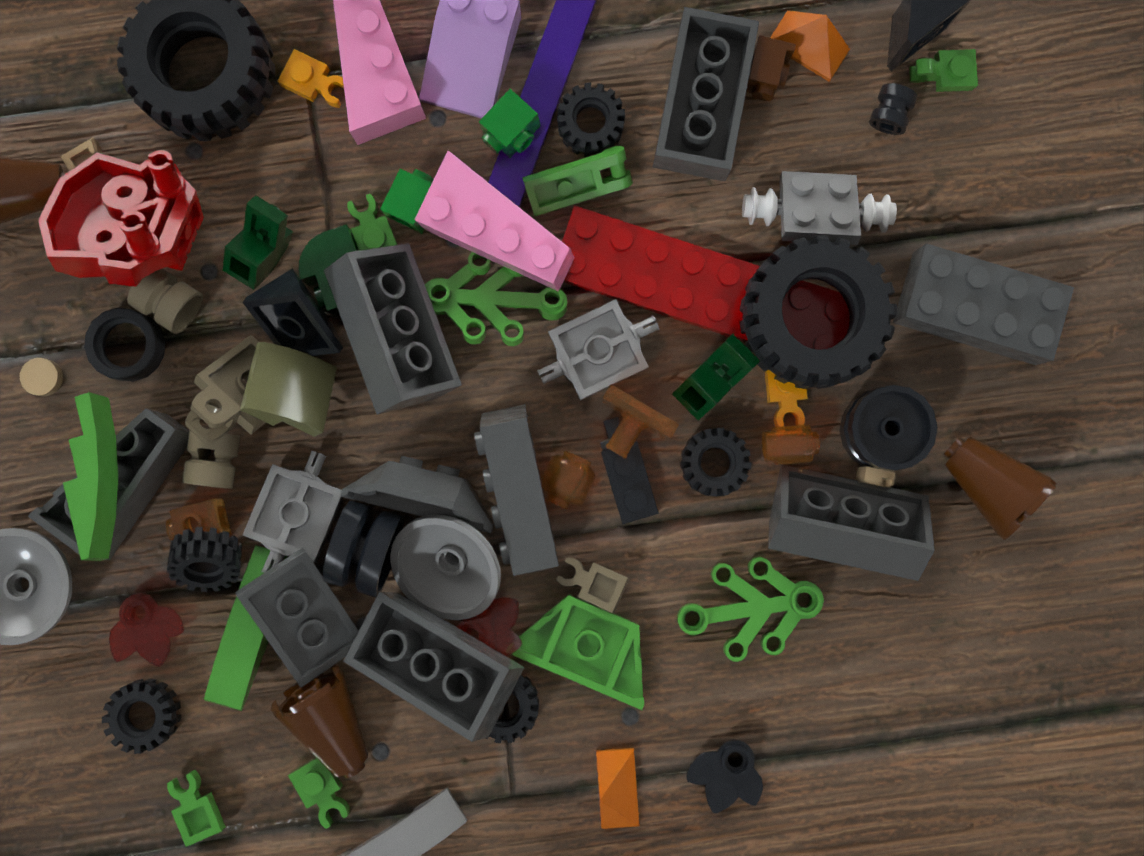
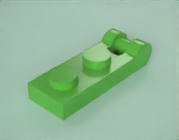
M613 146L605 149L602 153L522 177L534 217L631 186L633 180L630 171L625 168L624 161L627 157L624 147ZM610 167L611 175L602 179L599 170Z

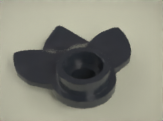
M728 740L717 751L701 753L694 759L687 771L686 779L688 782L705 785L706 799L713 813H719L727 809L738 797L744 802L756 806L763 791L762 778L754 769V753L750 746L741 740ZM733 752L741 754V760L737 764H730L728 762V757Z

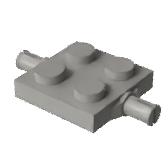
M615 299L548 331L556 349L557 361L537 370L540 377L554 371L541 377L543 384L564 375L573 384L581 401L648 369L649 366L641 352L640 338L660 330L658 323H655V317L652 315L633 325L624 316Z
M311 450L304 471H290L272 464L243 532V536L261 542L270 550L261 572H267L282 562L285 556L289 557L301 548L306 551L312 562L317 563L343 500V497H340L342 490L325 484L318 477L327 456Z

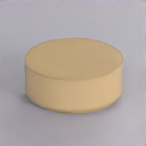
M34 358L26 362L22 367L20 382L22 387L30 394L49 396L57 392L61 387L63 373L59 365L54 361Z

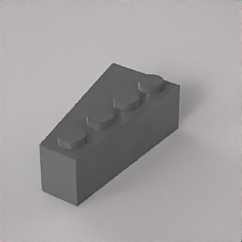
M525 404L482 413L480 432L474 433L478 454H486L489 469L483 470L487 492L494 491L497 505L491 506L494 525L496 529L503 528L505 541L499 543L503 564H511L513 576L559 566L549 513L544 500L542 480L537 468L533 438L528 427V414Z
M145 408L116 435L118 463L117 509L109 558L105 560L112 558L187 448L189 429L165 413ZM62 484L52 493L53 498L43 507H37L28 517L79 554L66 494Z

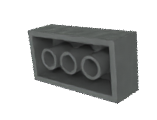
M684 7L652 168L726 181L732 168L759 21Z
M409 243L347 252L324 270L377 415L437 399L462 386Z
M926 243L912 254L897 306V317L894 318L893 323L1022 362L1039 365L1054 361L1074 287Z
M395 592L378 593L343 661L471 742L489 737L524 669L523 666L402 594Z

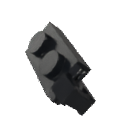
M619 417L605 420L603 423L608 440L600 442L602 448L601 456L622 524L659 514L638 442H635L633 433L624 435Z

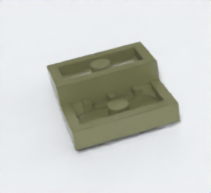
M259 342L254 352L240 410L274 426L280 422H285L315 437L324 431L337 367L298 350L272 343Z

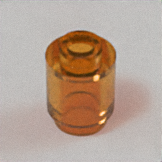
M809 424L772 427L771 431L762 432V453L765 462L773 461L775 465L807 463L813 461L814 454H819V435L817 431L812 432Z

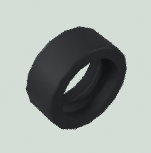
M114 308L102 312L91 322L85 334L84 349L89 363L97 372L111 379L134 382L147 378L158 369L164 358L166 342L161 328L152 318L132 309ZM122 323H131L138 326L144 332L146 338V348L142 358L135 365L129 367H119L111 363L105 352L106 339L110 331Z

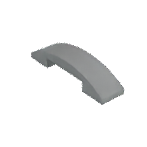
M447 787L415 807L414 811L353 850L350 848L339 856H421L465 824L467 818Z

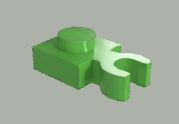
M371 194L366 195L369 207L364 212H358L352 201L347 203L349 213L361 224L351 228L359 251L398 245L386 215L376 219L378 205Z
M317 758L305 763L288 775L307 809L317 803L320 809L318 813L319 822L324 828H329L333 823L332 818L329 816V809L335 808L339 810L343 819L349 815L350 807L347 801L335 795V792L343 786L340 779L335 777Z
M196 770L186 774L189 789H183L179 785L177 777L167 783L169 794L174 799L179 800L181 804L171 812L186 847L222 832L226 828L212 792L201 796L199 792L201 777Z

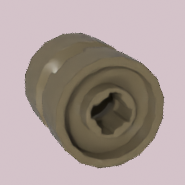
M162 268L143 278L137 287L131 286L127 301L130 306L144 315L151 313L154 315L155 322L170 332L178 334L188 327L199 312L203 301V294L183 281L177 283L176 277Z
M189 430L187 451L192 454V458L185 461L182 483L233 489L236 467L231 464V459L238 457L240 436L225 434L215 442L204 443ZM211 449L215 450V461L208 460Z

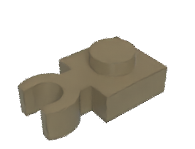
M567 557L565 562L575 567L576 574L572 579L558 576L556 580L567 587L581 586L578 598L614 613L629 578L594 562L589 572H587L580 561Z

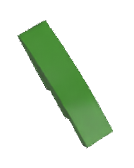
M88 392L74 397L83 435L69 439L78 478L63 482L81 560L102 561L109 558L116 520L118 491L117 446L109 398Z
M255 545L239 589L264 574L261 570L270 553L269 549ZM237 596L214 661L204 700L242 711L268 645V640Z

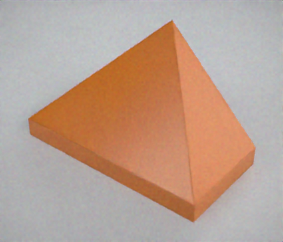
M787 10L770 37L796 44L791 59L830 82L850 50L828 16L822 14Z
M634 748L596 750L601 829L639 826Z

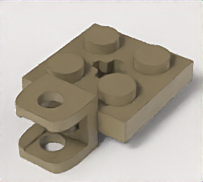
M252 335L248 336L196 375L194 383L202 391L193 399L191 411L187 415L185 425L204 443H212L219 440L235 427L236 422L250 435L266 423L240 410L246 388L242 379L248 380L256 345L259 343ZM203 419L211 429L203 428L199 421Z

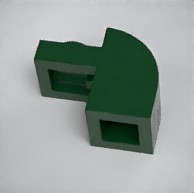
M255 195L246 203L243 230L225 246L222 271L255 290L274 270L290 243L293 231L286 227L288 215L277 206L269 204Z
M347 224L322 232L312 238L303 249L299 260L300 279L308 286L318 283L319 286L314 287L317 302L321 309L326 308L334 316L340 315L324 270L345 253L359 251L352 231Z
M732 334L672 395L699 421L760 360Z

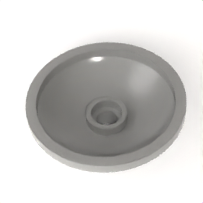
M437 514L416 518L398 533L392 544L390 554L391 569L399 588L408 599L440 618L463 620L475 617L490 606L498 593L501 582V570L496 553L478 530L462 520Z
M8 528L0 530V644L19 645L44 636L60 622L70 603L72 575L66 557L49 538L29 529ZM23 578L29 581V588L26 591L21 586Z

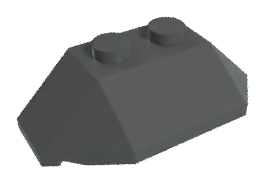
M401 456L399 462L388 461L343 488L340 496L418 516L435 514L451 516L466 522L476 530L488 533L493 532L494 529L492 519L469 481L458 477L459 469L438 465L436 471L422 468V460Z

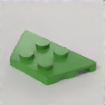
M568 594L508 646L506 653L643 710L639 624Z

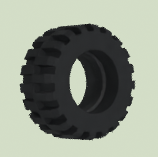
M142 0L135 7L138 12L134 19L128 17L122 27L127 32L126 37L120 36L118 40L117 50L124 56L117 59L118 72L125 77L122 84L126 92L134 98V103L158 125L188 140L193 135L199 141H211L212 134H217L221 139L232 136L231 129L237 126L244 130L250 125L247 119L253 113L257 116L262 113L265 107L261 101L263 97L270 98L274 88L268 80L275 77V64L271 60L274 54L271 45L265 38L264 32L239 0H151L147 4ZM200 37H216L227 42V63L221 75L212 84L191 92L177 91L171 88L169 82L170 64L176 52L184 44Z
M816 235L809 241L803 237L792 241L789 246H782L773 252L749 280L745 288V297L741 300L740 312L743 313V320L740 322L741 334L746 333L748 342L745 346L752 353H755L760 360L757 365L764 371L770 370L775 374L774 379L784 384L787 382L794 383L797 388H828L863 374L887 350L884 344L892 339L895 327L890 325V321L897 317V304H890L889 296L894 294L895 291L892 282L884 284L880 275L886 270L880 262L873 266L866 260L870 253L863 247L854 251L849 248L850 241L840 237L835 242H830L828 235ZM805 279L821 280L836 288L843 296L849 309L850 321L846 336L837 345L828 349L815 350L804 346L790 334L783 320L782 302L786 293L794 284Z

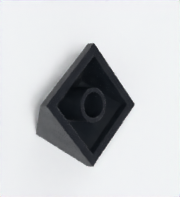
M903 0L892 16L887 61L889 70L891 72L945 31L971 0Z
M293 268L250 294L242 302L276 345L298 350L312 356L340 353L343 349L333 323L323 309L320 308Z

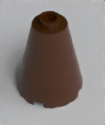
M0 157V224L44 210L58 179L69 171L63 172L60 164Z
M969 437L965 442L958 438L944 453L949 459L944 464L996 534L1003 540L1009 538L1022 526L1020 523L1029 515L1031 516L1056 488L1055 485H1057L1051 477L972 437Z
M333 665L331 667L333 673L327 675L321 673L303 687H300L297 682L283 692L286 700L280 706L275 700L270 710L335 777L344 776L345 778H351L364 769V762L368 758V752L344 673L339 666Z

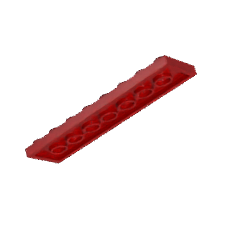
M574 205L562 242L571 249L575 258L563 281L564 283L728 337L734 334L740 341L748 342L746 333L741 334L740 322L743 320V313L740 312L741 300L745 297V288L749 280L760 266ZM802 280L788 290L782 302L784 323L790 334L804 346L815 350L828 349L837 345L846 336L850 321L849 309L840 292Z

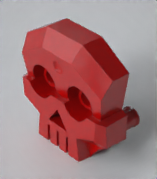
M164 150L154 151L148 156L150 160H145L140 165L97 152L58 179L38 220L46 255L55 271L78 278L106 277L109 284L137 287L143 278L159 269L168 267L180 271L183 270L188 258L187 254L191 251L192 242L195 241L197 231L200 229L204 216L196 190L182 176L176 164H173V159L169 152Z

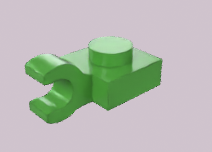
M976 49L939 50L934 55V59H917L916 66L909 67L910 82L936 81V92L972 91L978 86Z

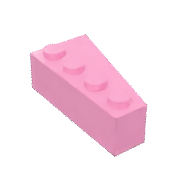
M333 0L349 132L357 145L426 119L380 0Z
M447 151L415 221L430 233L559 292L575 258L571 249L450 151Z

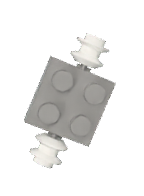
M782 171L779 180L780 199L777 198L772 188H769L766 195H758L755 187H752L750 195L745 194L743 197L742 217L748 218L749 225H753L756 218H763L766 226H769L776 218V215H781L782 241H794L803 237L809 241L816 235H828L830 242H835L840 237L849 240L850 245H858L861 238L860 224L865 232H868L872 224L879 225L882 233H885L889 225H894L897 214L896 203L891 202V198L887 194L881 202H875L873 195L868 194L859 203L857 175Z

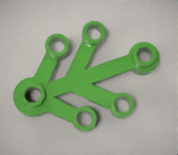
M474 252L470 253L468 264L449 279L434 278L425 284L435 314H446L463 332L464 339L470 344H479L485 339V325L480 319H470L459 305L474 306L501 334L502 341L508 346H517L523 341V326L518 321L509 320L497 307L538 309L540 315L547 320H558L567 311V296L561 289L558 292L548 287L540 293L499 291L515 277L523 276L504 266L475 290L462 289L476 275H484L491 268V260ZM480 258L486 261L482 266L473 264L476 259ZM437 291H444L446 293L440 299L433 297V294ZM548 297H557L559 299L556 304H548L545 300ZM472 327L481 329V332L476 336L467 333ZM509 329H516L519 332L518 336L514 338L506 336L505 333Z
M754 557L748 563L749 574L757 580L765 579L784 594L768 598L737 576L730 565L718 563L711 570L712 580L719 586H727L745 599L746 602L704 609L696 603H688L679 609L677 623L686 634L698 635L705 631L708 624L749 617L736 637L729 638L723 646V651L727 658L731 661L739 662L747 656L748 646L772 613L786 611L775 630L766 632L760 640L762 649L767 654L776 656L783 652L786 639L800 619L813 618L821 611L824 598L820 588L809 581L793 583L773 569L768 559ZM759 561H763L766 565V571L762 575H756L753 570L754 565ZM725 567L728 569L729 577L726 581H719L717 579L716 572L719 568ZM801 593L809 595L810 600L806 606H799L797 598ZM690 611L697 612L699 616L697 623L694 625H689L685 622V616ZM773 636L777 637L779 640L778 647L774 650H769L766 646L767 640ZM733 643H740L742 646V651L738 656H732L729 653V647Z

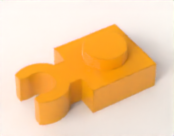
M294 49L277 81L279 85L312 102L315 101L319 93L330 106L340 108L341 106L340 100L331 96V92L336 87L344 89L343 77L338 75L327 77L330 71L327 64Z
M770 370L765 371L767 402H778L779 409L774 415L776 428H784L783 417L786 413L794 415L796 427L803 426L805 415L802 409L797 406V401L808 399L807 389L797 388L791 382L784 384L774 379L775 374Z

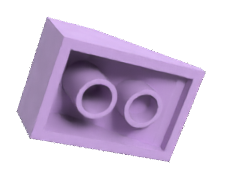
M440 0L435 15L419 96L421 102L482 118L496 104L521 20L520 0Z

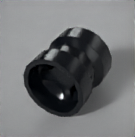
M884 84L878 95L880 104L878 108L872 111L869 124L874 129L886 134H904L909 123L908 111L914 108L918 98L916 92L900 84Z

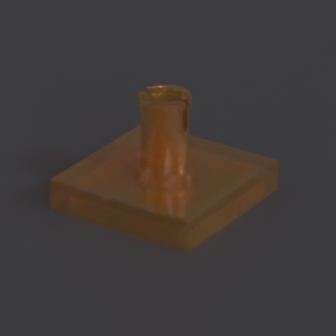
M612 384L603 396L602 403L619 412L620 416L623 417L605 447L625 459L642 430H649L660 438L668 440L672 438L679 426L676 422Z

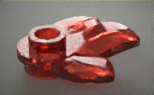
M135 594L129 596L120 606V621L110 631L109 644L111 654L116 662H120L137 651L148 662L160 667L164 664L170 652L171 643L169 637L184 633V626L180 616L169 607L158 606L156 601L149 595ZM138 606H142L146 611L144 619H139L136 616L135 610Z
M502 597L494 599L485 611L475 617L461 620L457 628L469 635L473 630H477L479 641L506 657L516 652L522 645V640L519 636L510 630L515 625L519 614V603L513 598Z

